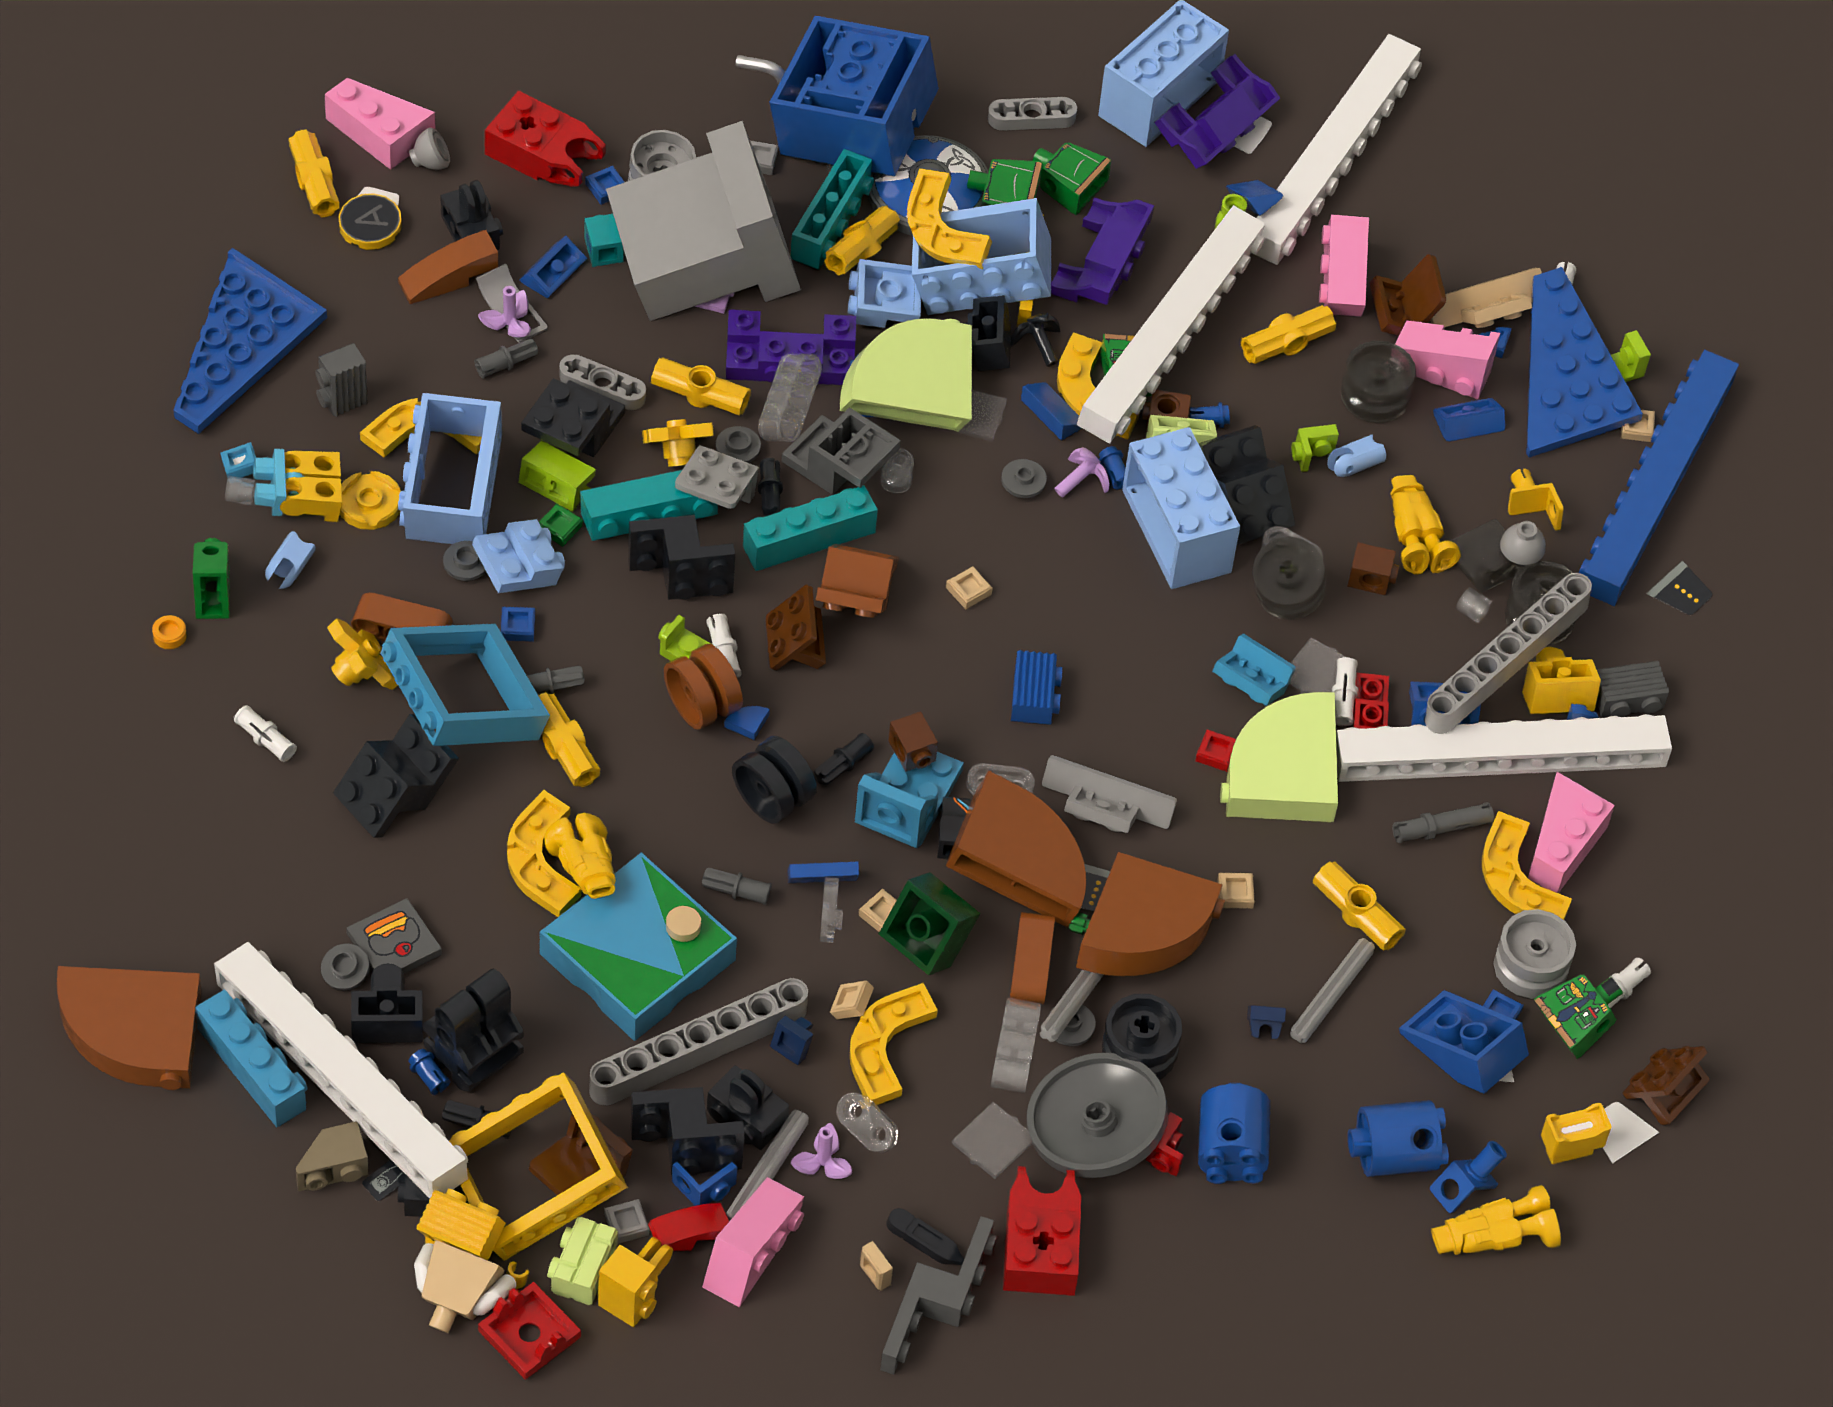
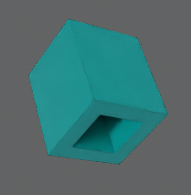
M597 215L584 218V239L592 267L623 262V245L614 215Z

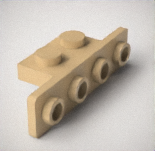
M1535 267L1447 293L1445 305L1430 320L1431 324L1444 325L1445 328L1465 322L1475 324L1476 328H1483L1493 325L1494 319L1503 317L1505 320L1522 316L1521 311L1532 308L1533 276L1541 274V269Z

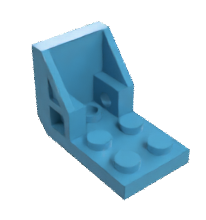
M894 752L882 774L877 772L864 774L859 782L855 823L918 848L922 845L941 811L942 798L949 796L962 773L964 762L937 752L936 761L932 762L929 766L905 772Z

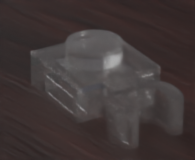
M825 877L820 942L834 943L835 929L842 930L843 909H837L839 878Z

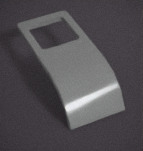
M507 264L476 278L479 289L489 307L502 314L503 289L506 286H512L515 288L516 293L519 292L510 275ZM529 302L528 311L540 326L532 329L530 334L525 337H514L519 343L547 330V324Z

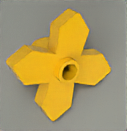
M686 419L667 421V427L642 431L643 444L662 442L664 459L668 460V467L686 465L696 450L695 438L714 435L712 422L686 425Z
M338 618L327 627L334 640L345 649L335 658V664L331 667L335 676L343 684L351 686L353 683H359L363 678L368 680L373 676L383 687L393 690L398 686L383 657L379 655L382 647L372 633L363 629L357 633L347 622Z

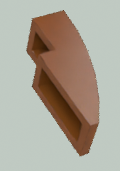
M483 230L453 242L427 256L399 276L398 283L409 304L469 286L470 277L498 268V251L487 230Z

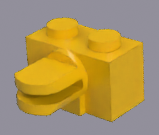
M1545 647L1536 655V662H1528L1522 693L1530 714L1569 712L1571 704H1582L1587 707V710L1594 711L1601 679L1592 659L1573 660L1572 657H1566L1561 649Z
M652 1237L638 1255L619 1245L599 1270L598 1306L633 1328L641 1318L647 1319L657 1303L655 1300V1290L657 1288L658 1275L669 1263L673 1248L667 1244L661 1246V1241L656 1237Z

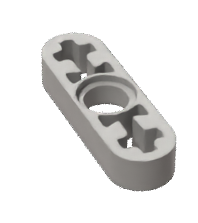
M1067 97L999 99L992 102L989 106L988 123L997 130L1067 128L1076 121L1077 105L1072 99ZM1027 110H1036L1041 115L1032 118L1027 116L1024 112H1026Z
M568 355L560 361L559 377L561 382L567 384L570 380L624 404L626 410H637L645 404L646 386L641 380L580 355ZM598 378H606L611 381V384L606 387H600L594 381Z

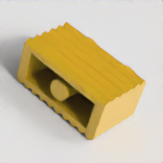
M449 1188L446 1194L434 1190L416 1229L428 1238L441 1241L488 1261L506 1224L497 1216L499 1210L483 1202H479L477 1207L466 1203L467 1196Z

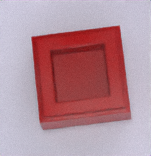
M1207 729L1195 761L1227 772L1236 739Z

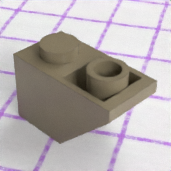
M355 1121L321 1130L296 1166L298 1191H315L329 1184L341 1181L353 1182L362 1176L369 1175L368 1157L358 1122Z

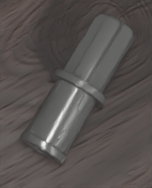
M528 339L508 348L502 345L498 351L475 359V368L482 379L504 369L512 370L513 364L537 355L538 347L533 339Z
M579 665L550 670L548 667L545 672L526 675L537 693L550 691V694H554V690L580 686L585 681L583 669Z
M707 868L702 879V886L705 888L731 894L732 899L741 897L762 903L763 905L767 904L772 887L771 883L743 877L741 872L735 875L713 868Z

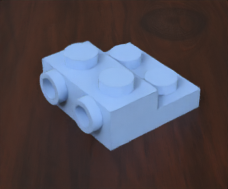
M859 259L856 271L850 272L848 285L849 290H855L854 296L850 295L848 314L856 316V324L885 328L887 320L905 322L920 319L921 297L912 277V266Z
M537 519L508 523L505 532L476 535L472 543L498 593L555 586L565 567L563 554L555 552L551 546V533L546 527L542 528Z

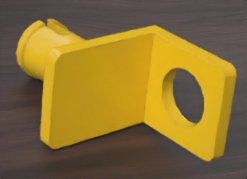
M1520 469L1516 470L1511 476V482L1515 488L1510 491L1509 515L1546 510L1555 531L1561 530L1563 505L1553 484L1535 485L1531 472L1528 469H1523L1526 478L1523 477Z

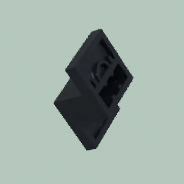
M553 378L521 422V431L576 456H579L582 452L595 457L624 416L625 405L570 380L566 384Z
M1253 425L1198 443L1240 525L1237 545L1296 526L1284 466L1267 458L1261 427Z
M695 515L629 521V570L650 571L662 568L668 600H685L692 597L721 596L733 593L735 570L734 544L700 547Z
M409 714L393 740L366 741L333 794L373 838H380L384 836L399 812L426 810L459 760V757L447 745L433 746L416 715Z
M703 1087L632 1092L631 1139L652 1142L659 1138H667L671 1175L673 1164L676 1162L690 1176L701 1172H719L731 1162L737 1166V1170L742 1169L744 1148L743 1121L707 1124Z

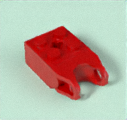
M519 90L485 129V155L535 180L542 178L550 183L580 186L583 182V171L575 164L573 159H602L606 155V144L585 123ZM586 141L593 143L598 151L594 150ZM565 169L571 171L575 178L569 176Z
M1018 1166L1016 1180L1010 1190L1007 1206L1003 1276L1004 1291L1075 1296L1079 1269L1081 1194L1075 1182V1170H1066L1063 1185L1058 1191L1045 1194L1038 1192L1031 1186L1026 1173V1167Z

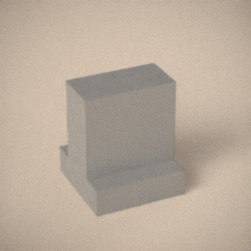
M743 121L706 133L712 153L606 189L632 279L650 321L757 284L765 302L801 290L769 189Z

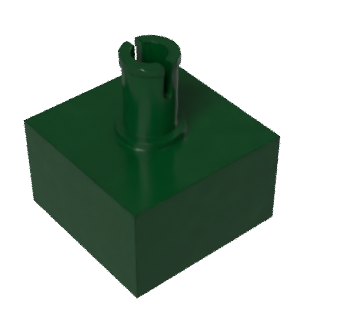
M929 872L907 881L878 934L927 975H932L952 966L981 913Z

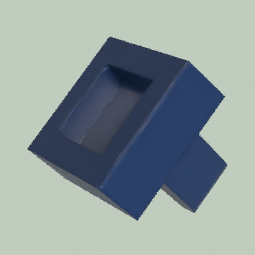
M1248 1006L1247 1020H1249L1251 1036L1258 1038L1260 1027L1266 1024L1271 1028V1039H1277L1280 1035L1282 1024L1285 1022L1286 1008Z
M785 1015L777 1023L770 1047L796 1065H799L806 1059L813 1033L809 1030L813 1027V1024L803 1017L793 1021Z

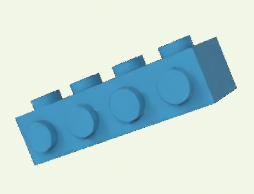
M224 989L195 1007L197 1029L276 1128L306 1110L305 1091L307 1090V1085L298 1072H291L287 1067V1060L279 1048L275 1047L273 1049L267 1042L265 1031L257 1022L253 1024L249 1020L247 1011L238 998L233 1000Z

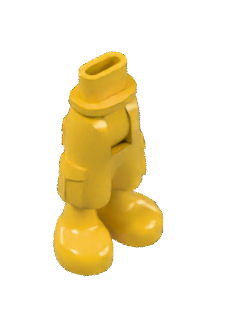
M1414 475L1394 477L1391 480L1393 489L1390 494L1393 500L1397 537L1399 542L1406 546L1401 552L1400 557L1404 569L1413 574H1422L1427 569L1428 564L1432 573H1440L1451 568L1461 557L1459 546L1452 541L1440 542V539L1445 534L1439 515L1433 509L1431 501L1424 491L1423 485L1417 482Z
M578 814L575 819V829L579 840L575 839L572 824L567 817L559 818L549 826L544 836L545 848L552 856L559 857L563 868L573 877L582 892L593 899L613 894L616 880L611 863L612 853L606 841L607 828L602 820L592 814Z
M1542 1185L1532 1187L1525 1197L1512 1203L1506 1197L1486 1203L1480 1206V1208L1467 1210L1455 1218L1447 1219L1443 1226L1431 1228L1432 1238L1439 1254L1453 1251L1455 1255H1459L1461 1250L1463 1253H1475L1492 1249L1503 1250L1521 1245L1522 1237L1528 1235H1539L1542 1242L1550 1248L1560 1246L1561 1244L1555 1210L1550 1209V1197ZM1525 1214L1533 1215L1520 1221L1514 1218Z

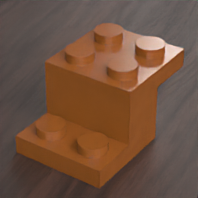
M839 544L829 546L822 584L818 587L816 601L823 602L822 608L842 611L846 606L856 608V615L874 618L878 613H882L887 609L893 573L897 569L899 556Z

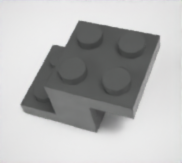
M849 407L835 422L821 415L782 453L781 462L833 495L847 480L861 488L900 449L901 440Z

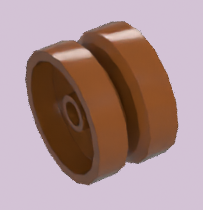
M705 644L691 651L689 658L682 656L666 663L664 679L667 690L676 709L692 728L702 729L714 723L717 719V714L721 717H726L741 709L743 697L739 681L727 658L713 644Z

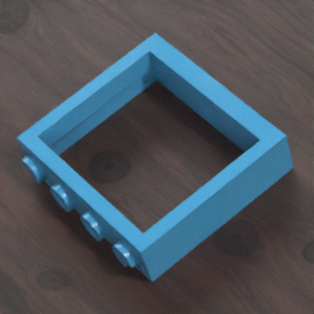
M496 624L390 628L380 654L433 746L540 739L550 714ZM476 653L509 710L449 714L416 656Z

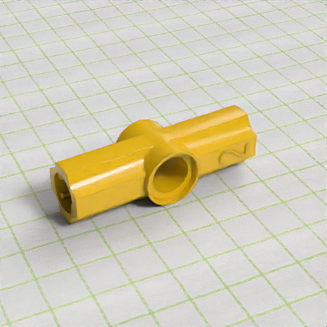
M307 129L296 131L289 138V147L295 161L299 187L301 190H305L313 214H317L321 218L332 216L339 209V200L333 186L329 160L326 156L323 157L315 133H310Z
M887 206L879 207L865 220L859 221L845 229L842 233L844 237L826 252L824 262L827 268L837 275H842L853 268L859 262V259L865 260L882 249L881 243L898 229L900 218L896 211L889 209Z
M1321 305L1295 317L1288 313L1278 316L1271 322L1268 328L1242 338L1241 347L1244 357L1249 363L1256 364L1282 352L1288 356L1299 353L1306 347L1309 341L1335 331L1336 322L1333 312L1328 306L1324 307Z
M663 357L658 359L651 377V384L686 396L687 401L694 407L703 408L712 405L739 416L745 412L751 396V389L716 377L715 372L708 366L698 365L691 368Z
M545 692L538 695L550 714L542 732L543 743L549 756L553 760L558 759L574 786H581L583 788L592 784L600 776V768L586 747L581 727L577 721H570L554 694H547Z
M1329 861L1314 876L1313 884L1342 911V918L1345 923L1351 927L1360 928L1383 951L1386 949L1390 950L1404 936L1406 929L1376 901L1375 891L1368 885L1358 884L1336 862Z

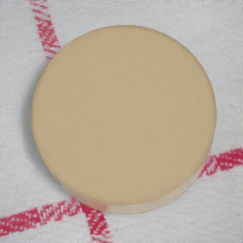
M679 906L668 913L666 931L672 939L688 942L699 935L701 917L695 909L688 906Z

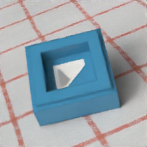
M251 442L220 453L229 482L253 474V466L257 457Z

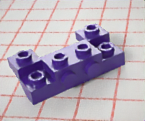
M1236 54L1226 58L1210 72L1224 93L1195 119L1184 110L1180 103H1177L1154 121L1170 146L1173 147L1179 144L1196 169L1206 165L1219 152L1223 154L1237 144L1235 138L1237 136L1243 137L1255 128L1253 122L1280 99L1272 85L1253 74L1239 60Z
M1094 198L1090 211L1083 218L1082 227L1098 232V235L1085 258L1084 268L1060 263L1058 271L1051 282V294L1076 303L1080 296L1108 305L1114 291H1118L1123 280L1128 281L1134 268V263H1132L1134 258L1140 259L1143 253L1145 241L1141 239L1153 218L1154 205L1137 199L1130 202L1117 203Z
M729 310L726 379L768 381L771 383L843 385L846 373L850 368V361L855 360L856 316L824 314V333L810 334L760 331L761 311Z

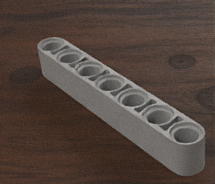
M1571 573L1564 577L1429 696L1427 702L1425 723L1428 729L1438 734L1451 731L1588 609L1592 588L1590 579L1581 573Z
M785 979L597 1062L590 1069L589 1093L591 1099L599 1105L607 1106L630 1097L632 1092H641L774 1033L778 1021L785 1015L793 1021L800 1017L804 1018L807 1012V985L799 979ZM795 999L797 1002H789L787 1000ZM756 1013H765L767 1015L759 1016ZM733 1026V1027H735L736 1029H732V1030H731V1029H726V1028H724V1027ZM695 1040H703V1041H705V1042H704V1043H696V1042H694V1041H695ZM668 1053V1054H673L674 1056H672V1057H665V1056H663V1054ZM640 1067L643 1070L634 1071L631 1068ZM609 1081L611 1084L603 1085L599 1082Z

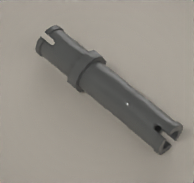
M1485 802L1480 805L1431 815L1429 812L1422 813L1420 818L1394 822L1392 825L1393 835L1397 839V843L1423 837L1426 840L1434 839L1437 834L1483 824H1492L1494 822V812L1492 806L1490 807V803Z

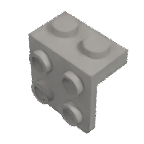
M699 445L676 478L675 488L731 509L737 505L739 500L747 503L751 502L755 495L759 467Z

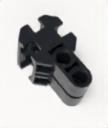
M494 968L488 970L467 985L466 991L460 990L436 1007L435 1016L423 1023V1030L430 1036L424 1039V1046L427 1052H432L435 1055L434 1061L442 1070L446 1066L452 1072V1082L460 1090L467 1092L473 1090L524 1053V1046L518 1041V1039L520 1040L524 1037V1031L515 1014L511 1011V990L503 975Z

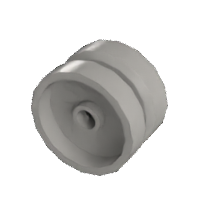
M1536 909L1524 910L1513 915L1503 927L1493 964L1497 978L1505 988L1514 994L1534 999L1565 983L1576 948L1573 931L1566 921L1551 912Z

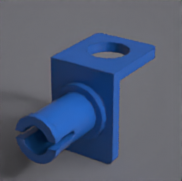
M1489 1141L1475 1159L1454 1160L1430 1186V1191L1448 1213L1455 1212L1474 1190L1495 1189L1498 1186V1183L1490 1173L1507 1157L1505 1149L1497 1142ZM1449 1179L1455 1180L1459 1186V1193L1454 1199H1449L1444 1193V1184Z

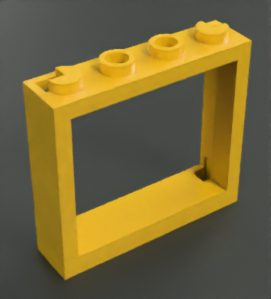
M564 1072L547 1078L540 1087L530 1093L517 1096L508 1106L498 1112H491L485 1115L481 1122L468 1130L455 1133L449 1140L453 1146H460L466 1156H469L565 1098L601 1169L505 1226L493 1249L504 1261L628 1188L576 1084ZM467 1168L468 1180L460 1185L465 1196L468 1197L469 1204L477 1207L479 1202L484 1203Z

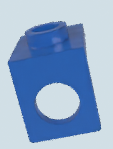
M678 1162L674 1163L672 1167L673 1184L694 1206L709 1204L713 1200L715 1202L720 1201L728 1194L730 1188L736 1184L737 1166L733 1162L701 1185ZM682 1178L686 1181V1183L688 1184L689 1188L685 1185V1183L683 1182Z

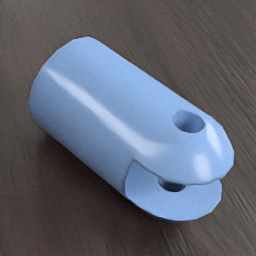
M1369 435L1334 449L1328 456L1327 465L1338 477H1347L1385 462L1386 451L1383 444L1374 442L1373 435Z
M295 531L290 532L265 570L267 581L275 573L277 576L285 578L279 589L290 587L315 552V544L303 542Z

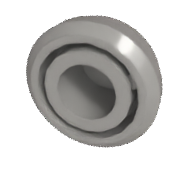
M429 127L418 136L414 148L409 150L411 160L416 167L422 165L428 169L441 170L448 168L450 164V154L446 143L440 133L434 128Z
M1523 521L1512 525L1504 532L1500 541V548L1508 560L1520 565H1531L1540 561L1544 556L1546 542L1543 533L1534 523Z

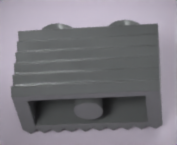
M354 343L318 357L319 369L315 370V374L320 384V389L316 390V394L323 408L328 407L331 414L337 417L339 413L343 414L344 411L349 412L350 409L355 410L356 406L361 407L362 404H367L366 360Z
M1659 661L1596 669L1601 679L1596 703L1602 718L1607 716L1625 717L1632 712L1635 714L1637 712L1650 714L1664 708L1669 688L1665 682V677H1663Z

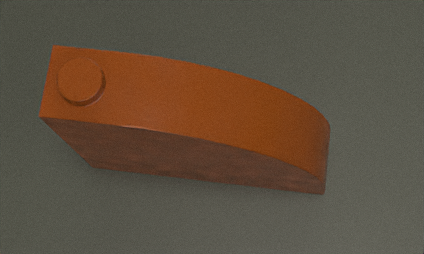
M988 770L975 791L946 867L1042 915L1055 916V922L1068 927L1081 909L1086 890L1085 865L1075 838L1062 819L1041 799L1019 785Z
M1118 852L1082 940L1076 968L1105 975L1137 976L1159 972L1182 962L1203 942L1213 918L1220 919L1225 900L1220 898L1223 884Z
M58 966L57 993L63 1026L74 1047L88 1062L102 1072L128 1083L162 1087L167 1090L190 1089L197 1033L195 1007L200 1004L201 1000L200 973Z

